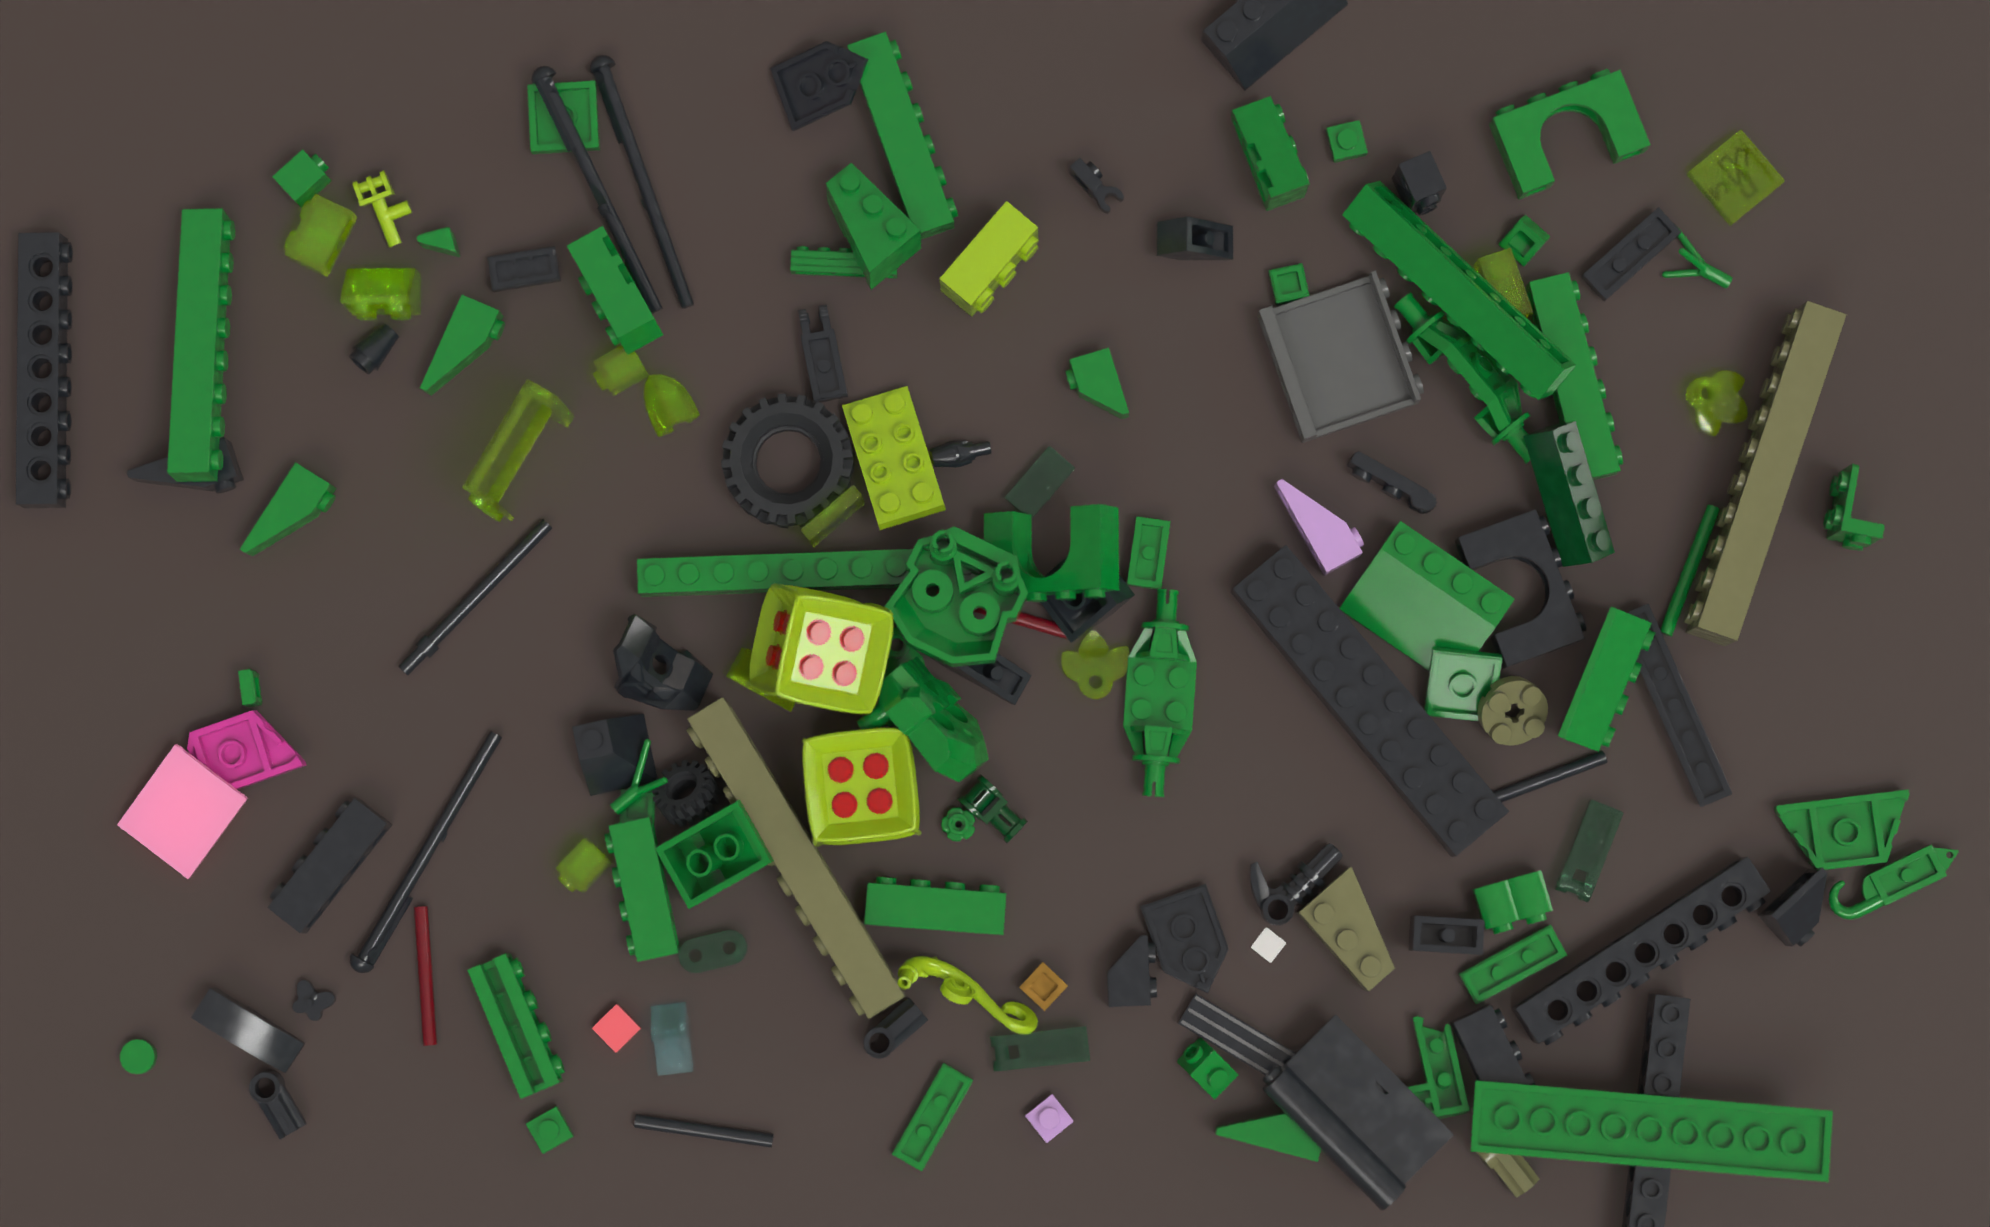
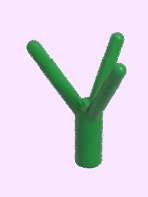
M1681 231V234L1677 237L1687 250L1680 248L1678 252L1698 269L1664 271L1662 276L1664 278L1702 276L1727 289L1733 277L1707 264Z
M645 739L631 787L610 804L611 808L618 815L644 793L652 791L668 782V779L663 777L641 787L639 786L651 745L650 739Z

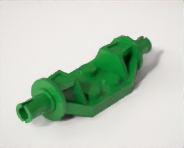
M1411 292L1394 305L1395 309L1401 313L1413 328V334L1406 342L1409 345L1413 343L1429 365L1440 359L1443 355L1447 357L1449 367L1455 373L1461 374L1470 384L1469 389L1471 393L1487 405L1474 419L1493 438L1490 443L1495 446L1501 440L1503 442L1507 440L1524 460V463L1527 464L1530 461V457L1523 436L1528 433L1523 428L1525 425L1523 422L1531 415L1528 411L1522 415L1518 382L1512 375L1501 371L1495 364L1496 360L1487 351L1478 349L1471 342V336L1464 329L1442 320L1446 315L1443 310L1436 315L1432 314L1429 316L1413 297V294Z
M1157 589L1156 619L1152 620V622L1141 623V628L1144 630L1132 649L1127 664L1123 728L1134 752L1131 760L1142 762V765H1145L1142 796L1148 797L1152 796L1153 782H1155L1154 797H1164L1165 769L1169 764H1180V758L1177 757L1191 734L1193 725L1197 661L1187 635L1190 626L1179 624V621H1176L1179 591L1173 589L1169 591L1168 604L1166 603L1167 589ZM1152 631H1154L1151 649H1150V651H1148L1149 645H1150L1151 636H1152ZM1142 732L1145 735L1146 755H1144Z

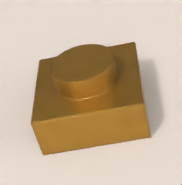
M1042 962L1019 988L1045 1011L1068 985Z

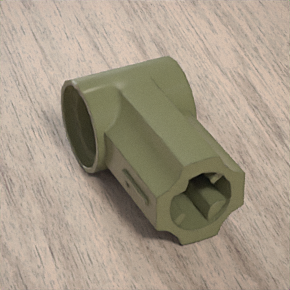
M1476 1152L1490 1169H1494L1516 1198L1526 1193L1540 1180L1522 1156Z

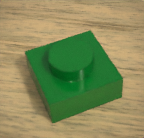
M1360 120L1326 128L1333 163L1367 156L1368 152Z
M558 1106L526 1123L542 1154L574 1137Z

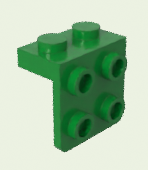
M1850 464L1841 470L1838 476L1832 477L1829 496H1834L1832 508L1827 509L1825 513L1823 529L1828 530L1827 540L1843 542L1842 547L1845 549L1862 551L1863 547L1871 546V544L1883 538L1885 525L1851 518L1859 465Z

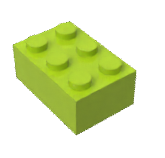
M1006 201L939 278L941 292L971 317L977 311L982 314L993 302L994 297L992 295L997 287L1001 285L1005 288L1017 273L1015 271L1016 265L1021 260L1027 262L1039 248L1036 245L1039 241L1038 227Z

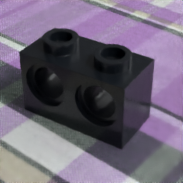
M1431 151L1398 164L1392 177L1402 202L1414 213L1417 212L1419 216L1437 209V203L1441 202V198L1447 189Z

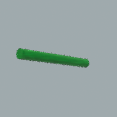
M1707 505L1660 627L1663 635L1670 637L1673 635L1720 512L1718 507Z

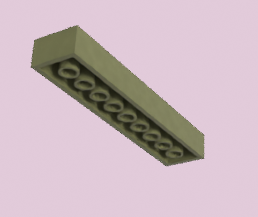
M1806 301L1798 309L1794 308L1791 315L1787 314L1781 328V333L1785 334L1781 347L1776 346L1770 361V365L1774 366L1773 373L1770 379L1766 378L1761 387L1759 397L1764 400L1759 411L1755 410L1751 417L1748 429L1752 430L1753 433L1749 442H1744L1740 450L1738 462H1741L1742 465L1738 475L1733 474L1727 489V494L1731 495L1727 507L1723 506L1718 515L1716 526L1721 528L1716 540L1712 538L1708 545L1705 558L1710 559L1706 571H1701L1697 578L1694 590L1699 593L1695 603H1690L1685 613L1683 622L1688 624L1685 633L1722 646L1738 641L1847 314Z
M722 697L689 717L688 721L691 727L686 729L696 747L700 749L704 747L708 752L709 756L704 760L713 775L717 778L722 776L727 786L722 790L731 804L738 800L742 802L774 860L768 866L776 865L781 873V876L776 878L786 896L794 895L799 903V906L794 908L805 926L811 924L818 935L813 937V940L823 956L830 954L836 964L831 967V970L841 986L848 984L854 995L849 1000L858 1015L866 1014L868 1019L872 1018L906 997L907 995L898 986V980L818 848L812 844V838L730 703Z

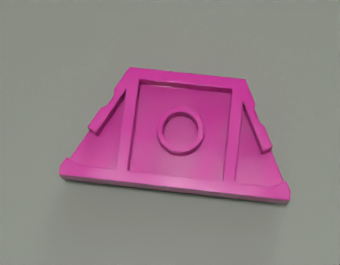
M251 710L189 732L188 752L237 790L307 766L305 760L257 710Z

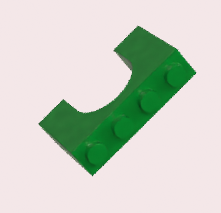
M1605 69L1591 75V81L1579 85L1577 81H1573L1558 88L1559 93L1547 97L1546 93H1541L1527 100L1528 105L1515 109L1514 105H1509L1495 112L1496 117H1493L1489 127L1519 200L1549 189L1555 182L1540 141L1543 123L1555 114L1577 112L1590 118L1599 128L1613 164L1642 154L1650 147L1651 144L1621 70L1610 73L1609 69Z
M1103 504L1071 506L1070 551L1063 566L1056 573L1048 577L1040 573L1032 557V514L1015 511L984 513V541L1017 556L1020 574L1028 591L1027 602H1046L1047 595H1055L1056 600H1075L1077 593H1084L1085 598H1105V592L1119 591V507Z

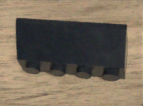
M1239 0L1203 30L1201 41L1246 91L1348 6L1347 0Z

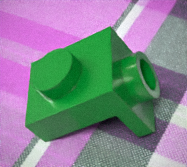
M1202 1038L1189 1045L1184 1050L1183 1055L1177 1060V1063L1214 1100L1238 1076L1234 1069Z

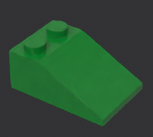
M740 800L655 848L688 909L709 899L774 861Z

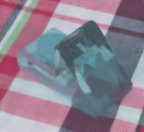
M686 1002L651 1006L652 1042L654 1041L658 1076L693 1072Z

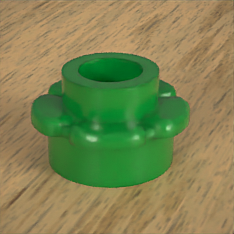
M955 807L947 812V816L943 817L941 822L942 830L947 833V837L950 840L959 842L963 838L968 839L973 835L975 831L973 826L975 818L970 811H963L960 807ZM957 821H960L962 823V826L960 828H957L955 826V823Z

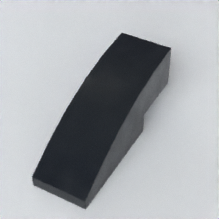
M210 988L191 1017L214 1033L284 1073H287L305 1045L303 1041L217 988Z

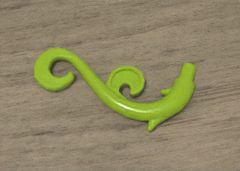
M936 956L912 957L906 960L898 970L899 979L897 983L902 989H908L918 977L927 978L928 975L944 979L940 988L941 993L954 1003L965 1005L974 999L994 1018L1017 1034H1031L1038 1026V1018L1029 1007L1022 1003L1011 1001L1003 1004L1000 1009L976 981L951 964L939 960ZM1006 1014H1012L1020 1020L1009 1017Z

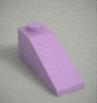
M1283 479L1276 482L1274 488L1324 576L1356 559L1363 553L1360 547L1364 545V542L1355 527L1349 529L1345 521Z

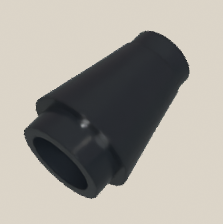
M383 324L381 328H378L353 346L352 349L354 351L349 357L357 367L369 375L373 370H379L395 342L399 339V336L391 327Z

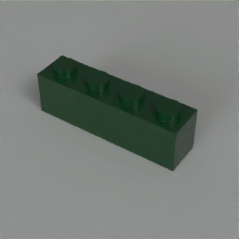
M1576 421L1546 426L1523 436L1562 566L1568 567L1593 563L1615 553Z

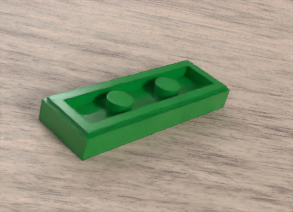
M1547 925L1460 972L1459 976L1474 1004H1478L1567 956V953L1552 926Z
M943 1063L892 1155L922 1172L970 1088L973 1079Z

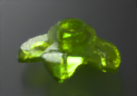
M1723 370L1716 372L1711 378L1703 376L1695 378L1690 382L1686 391V398L1695 409L1697 425L1705 433L1716 436L1722 422L1739 423L1747 419L1746 403L1737 394L1745 383V379L1740 374ZM1704 387L1708 391V398L1706 400L1701 395Z
M1093 630L1082 640L1079 653L1072 651L1062 653V669L1068 678L1079 683V688L1086 697L1101 699L1109 694L1113 681L1120 679L1126 674L1130 652L1127 646L1109 651V647L1104 639ZM1093 676H1098L1102 680V686L1098 689H1094L1089 685V680Z

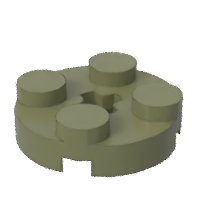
M1520 676L1501 678L1490 686L1491 690L1485 698L1484 696L1481 697L1477 710L1478 720L1481 727L1495 743L1509 746L1523 744L1532 738L1539 737L1545 730L1544 723L1548 715L1546 697L1534 683L1529 682L1527 679ZM1516 704L1520 709L1519 713L1513 718L1505 715V712L1511 710V705Z

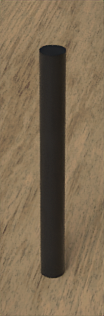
M1602 750L1497 789L1493 793L1501 802H1505L1608 763L1607 758Z
M636 1114L634 1128L772 1148L774 1134L641 1114Z

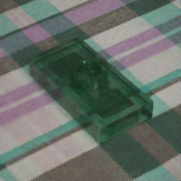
M1049 446L1005 496V499L1021 513L1032 514L1033 519L1073 473L1075 467Z

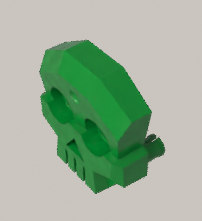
M955 526L947 530H940L933 536L918 539L906 563L908 575L885 605L893 613V623L909 647L950 667L995 663L1007 623L1016 622L1028 596V591L1020 574L1017 556ZM962 567L979 576L965 583ZM931 585L939 588L938 595L934 597L926 593V589ZM977 608L984 609L986 611L985 618L976 619L973 616L974 610Z
M919 657L901 664L883 680L878 698L879 703L875 705L870 714H865L857 720L861 730L882 728L886 724L892 727L895 724L904 735L910 738L934 771L957 782L973 774L989 760L985 740L977 719L957 703L962 698L949 683L934 678Z

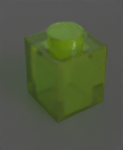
M622 345L593 361L598 370L592 374L602 391L609 388L614 396L649 376L637 353L634 351L627 355Z
M584 838L556 867L561 873L558 880L572 893L576 889L585 893L613 862L589 839Z

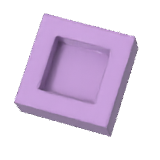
M1053 1094L1025 1115L1046 1143L1074 1122Z

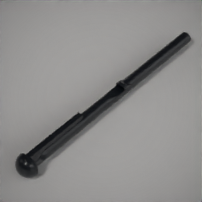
M599 55L592 60L590 72L594 73L619 144L623 143L643 198L641 203L649 215L681 308H689L694 305L610 69L616 64L611 57Z
M540 66L532 74V84L536 85L567 151L572 150L599 205L597 209L606 220L640 293L653 314L663 308L552 80V77L557 73L549 66Z
M490 731L358 956L351 953L350 965L356 972L367 973L375 967L374 964L413 900V897L409 896L428 865L440 841L444 842L449 827L500 743L502 737Z

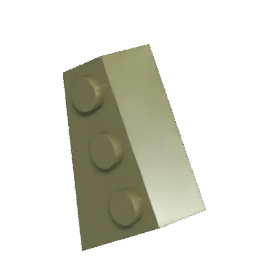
M1352 866L1347 867L1296 912L1365 991H1370L1395 969Z

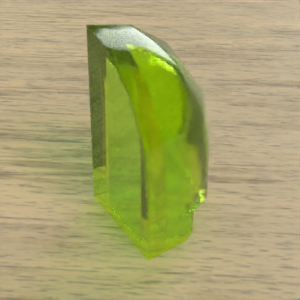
M662 374L648 376L644 388L645 406L658 437L674 432V424L684 421L691 423L700 415L692 397L682 384L674 378Z

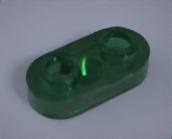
M733 930L693 938L681 946L679 961L685 970L692 973H701L735 965L746 957L748 943L741 933ZM727 941H732L736 945V950L733 954L729 955L724 952L723 946ZM693 949H699L702 952V959L699 962H693L690 959V952Z

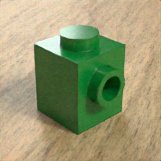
M303 149L272 176L301 208L331 182V179L325 174L329 167L316 153L309 157Z

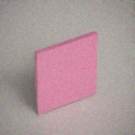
M175 744L117 825L181 873L183 877L189 879L248 798L244 793L238 791L184 750L182 746Z

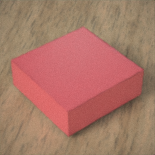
M616 1004L592 1029L615 1053H618L642 1028L619 1004Z

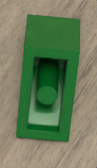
M1109 348L1069 359L1070 369L1065 370L1070 390L1077 389L1080 398L1120 419L1128 418L1129 410Z

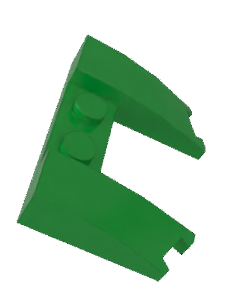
M1413 1017L1412 1020L1425 1084L1408 1088L1438 1119L1468 1114L1470 1109L1451 1026L1445 1024L1444 1031L1441 1032L1422 1027L1424 1018Z

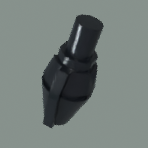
M954 440L929 450L934 467L953 468L965 466L972 463L976 457L992 453L989 441L973 444L972 441Z

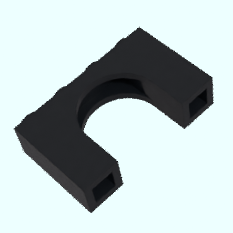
M1536 509L1463 535L1454 541L1462 563L1473 571L1498 561L1512 559L1530 565L1536 570L1543 581L1545 599L1539 614L1530 622L1497 633L1491 637L1496 653L1502 654V669L1585 639L1583 632L1587 631L1582 614L1580 612L1575 613L1571 600L1574 599L1573 589L1568 580L1563 581L1558 569L1562 567L1560 555L1555 547L1551 549L1546 536L1550 535L1547 521L1543 515L1538 516Z

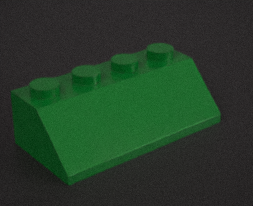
M1614 607L1610 608L1558 737L1598 752L1601 750L1602 745L1609 748L1616 728L1610 725L1615 713L1622 716L1629 696L1624 694L1628 682L1635 684L1643 665L1637 662L1642 649L1648 651L1656 632L1650 630L1651 622Z

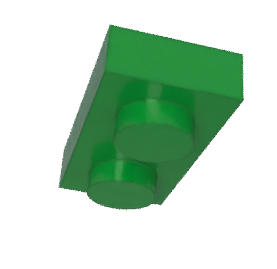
M1136 517L1127 579L1128 586L1155 590L1161 589L1171 521Z

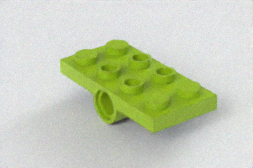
M904 386L842 405L879 529L883 530L945 511L944 501L908 387Z

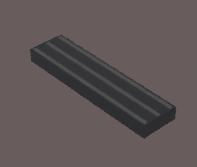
M1196 993L1178 1024L1264 1075L1276 1065L1282 1068L1296 1054L1294 1051Z

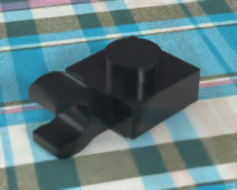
M1079 158L1070 166L1069 174L1091 198L1097 201L1102 212L1108 214L1111 211V208L1105 203L1107 196H1115L1120 203L1124 200L1120 189L1102 185L1103 182L1100 179L1103 175L1092 162L1089 161L1085 164Z

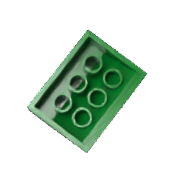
M1399 521L1339 609L1429 671L1432 647L1479 651L1515 598Z

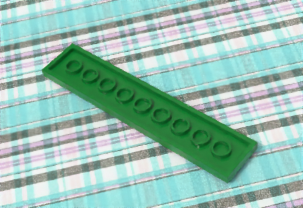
M1475 1080L1470 1151L1829 1182L1833 1110Z

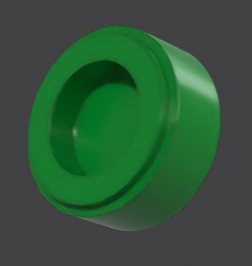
M144 1039L129 1041L123 1046L120 1053L121 1065L127 1072L132 1074H143L150 1071L157 1061L156 1048L152 1043Z

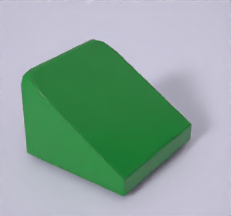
M1524 215L1498 245L1524 267L1548 241L1550 236L1528 216Z
M448 227L417 236L418 243L425 249L461 257L455 234Z

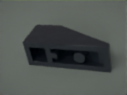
M224 437L220 438L219 450H222L223 468L218 470L217 481L176 482L167 473L168 457L126 471L128 478L136 482L205 491L215 490L217 494L235 489V483L244 480L232 443Z
M997 654L995 663L950 667L930 657L945 668L1012 705H1016L1032 676L1000 654Z

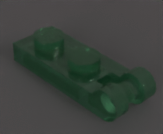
M1592 799L1589 800L1565 865L1557 880L1555 890L1564 894L1569 891L1578 895L1579 900L1589 902L1624 812ZM1576 869L1587 873L1584 882L1573 879Z
M1086 1026L1037 1031L1025 1035L1010 1034L990 1037V1045L995 1049L996 1061H992L994 1072L1090 1061ZM1009 1045H1019L1020 1058H1009Z

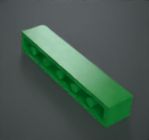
M883 32L847 45L849 51L868 59L860 80V86L907 217L921 230V240L955 228L953 218L958 217V212L953 198H945L942 186L947 185L941 165L934 167L930 155L936 152L930 135L923 136L919 123L924 122V118L918 102L912 104L908 92L912 91L913 87L907 71L900 72L897 60L902 59L896 40L889 41L887 33Z
M1569 272L1530 281L1525 286V292L1534 325L1576 364L1574 369L1552 393L1559 423L1576 421L1593 480L1616 475L1621 471L1619 465H1623V456L1619 445L1614 446L1611 435V432L1615 431L1613 417L1610 412H1605L1602 399H1606L1605 386L1602 379L1596 378L1594 366L1598 364L1594 347H1588L1585 336L1586 333H1589V326L1585 313L1580 314L1577 301L1580 300V291L1577 281H1571Z

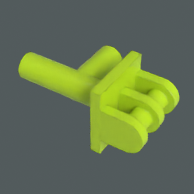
M383 170L379 172L380 176L372 178L370 175L366 177L367 181L362 183L355 181L352 182L360 206L372 203L388 246L392 247L402 243L393 220L411 214L412 210L407 200L390 207L387 206L384 198L395 195V192L391 187L386 172ZM384 185L386 191L378 194L376 188ZM371 191L372 196L365 199L363 193Z

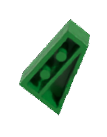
M1271 96L1233 109L1230 118L1266 211L1304 198L1310 185L1309 178L1297 156L1298 151L1294 139L1291 135L1288 136L1283 125L1286 121L1280 104L1274 105Z
M852 163L826 183L827 202L844 237L849 242L853 255L866 277L870 290H872L921 249V230Z
M603 226L567 245L582 273V276L578 277L582 288L587 296L593 293L596 301L591 303L601 321L607 318L610 326L606 327L605 330L614 346L621 343L628 355L663 336L660 327Z

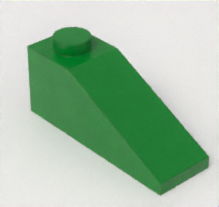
M461 295L420 389L432 396L490 348L493 340L498 341L505 327V322L502 321L503 314L495 308Z
M295 462L240 550L253 557L311 522L321 512H327L336 498L333 494L336 487Z
M1285 1112L1216 1126L1214 1132L1222 1137L1318 1162L1321 1151Z

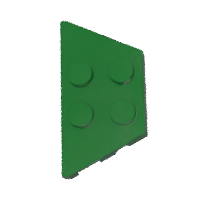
M1908 789L1778 805L1774 806V811L1813 868L1823 867L1825 870L1877 864L1888 861L1892 849L1891 843L1894 835L1897 834L1901 822L1899 819L1905 801H1908L1910 794Z

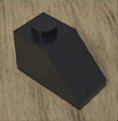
M1188 216L1157 222V256L1176 260H1233V226Z

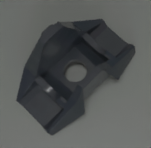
M636 614L629 616L627 619L629 623L619 644L613 649L619 676L615 684L617 692L624 698H629L662 710L695 711L703 699L713 673L688 650L677 652L660 639L655 625ZM653 659L666 664V671L663 675L658 674L654 670Z

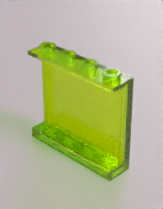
M527 379L462 487L470 494L467 500L498 522H501L503 517L511 522L514 519L498 503L548 419L551 418L568 428L575 417L557 395Z

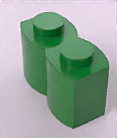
M1541 870L1472 889L1480 918L1485 920L1484 930L1492 928L1493 934L1514 929L1512 922L1525 919L1527 925L1546 920L1545 913L1553 911Z

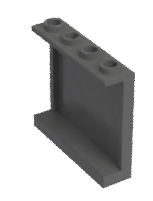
M1376 270L1372 271L1369 276L1276 308L1269 306L1258 311L1257 318L1301 443L1414 406L1421 400L1420 394L1424 393L1421 379L1418 374H1412L1408 363L1412 361L1410 348L1407 342L1401 343L1397 330L1401 329L1399 317L1395 310L1390 311L1386 301V298L1390 297L1388 286L1384 278H1378Z

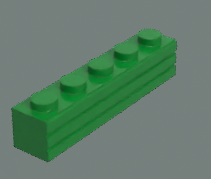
M799 246L796 247V250H791V274L865 277L853 255L852 249L840 248L838 252L830 251V248L819 247L818 251L809 250V247ZM898 268L886 278L898 279Z

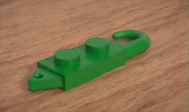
M1927 845L1867 874L1861 884L1864 900L1850 907L1841 905L1838 900L1839 890L1845 885V882L1840 880L1829 891L1828 900L1830 908L1843 919L1852 920L1860 918L1946 877V871L1959 851L1933 848L1932 845ZM1947 852L1951 854L1950 858H1947Z

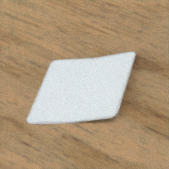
M1265 928L1251 948L1271 963L1285 946L1286 942L1270 929Z

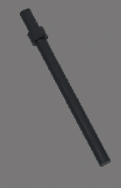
M542 519L428 636L424 634L415 644L417 646L415 650L398 667L409 675L427 656L431 658L440 649L438 645L553 528Z

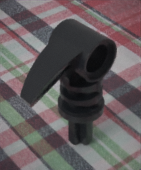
M1326 844L1307 865L1300 861L1297 864L1300 872L1297 875L1291 873L1289 875L1291 881L1288 884L1282 882L1276 889L1268 887L1258 862L1250 864L1251 889L1254 899L1260 908L1262 918L1268 924L1274 926L1289 922L1294 914V907L1298 903L1303 906L1305 904L1303 898L1306 895L1312 897L1314 894L1311 890L1315 886L1322 889L1326 885L1322 878L1342 859V853L1333 844ZM1273 900H1280L1286 906V915L1280 920H1275L1268 914V905Z

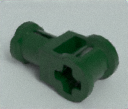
M980 774L977 777L978 782L965 796L960 795L957 800L978 820L981 819L986 825L989 823L993 825L1004 836L1003 841L1008 843L1025 826L1028 820L1025 818L1020 819L1006 805L1008 801L1003 797V794ZM983 791H986V793L976 803H974V801L979 797V795ZM999 815H1002L1012 826H1008Z

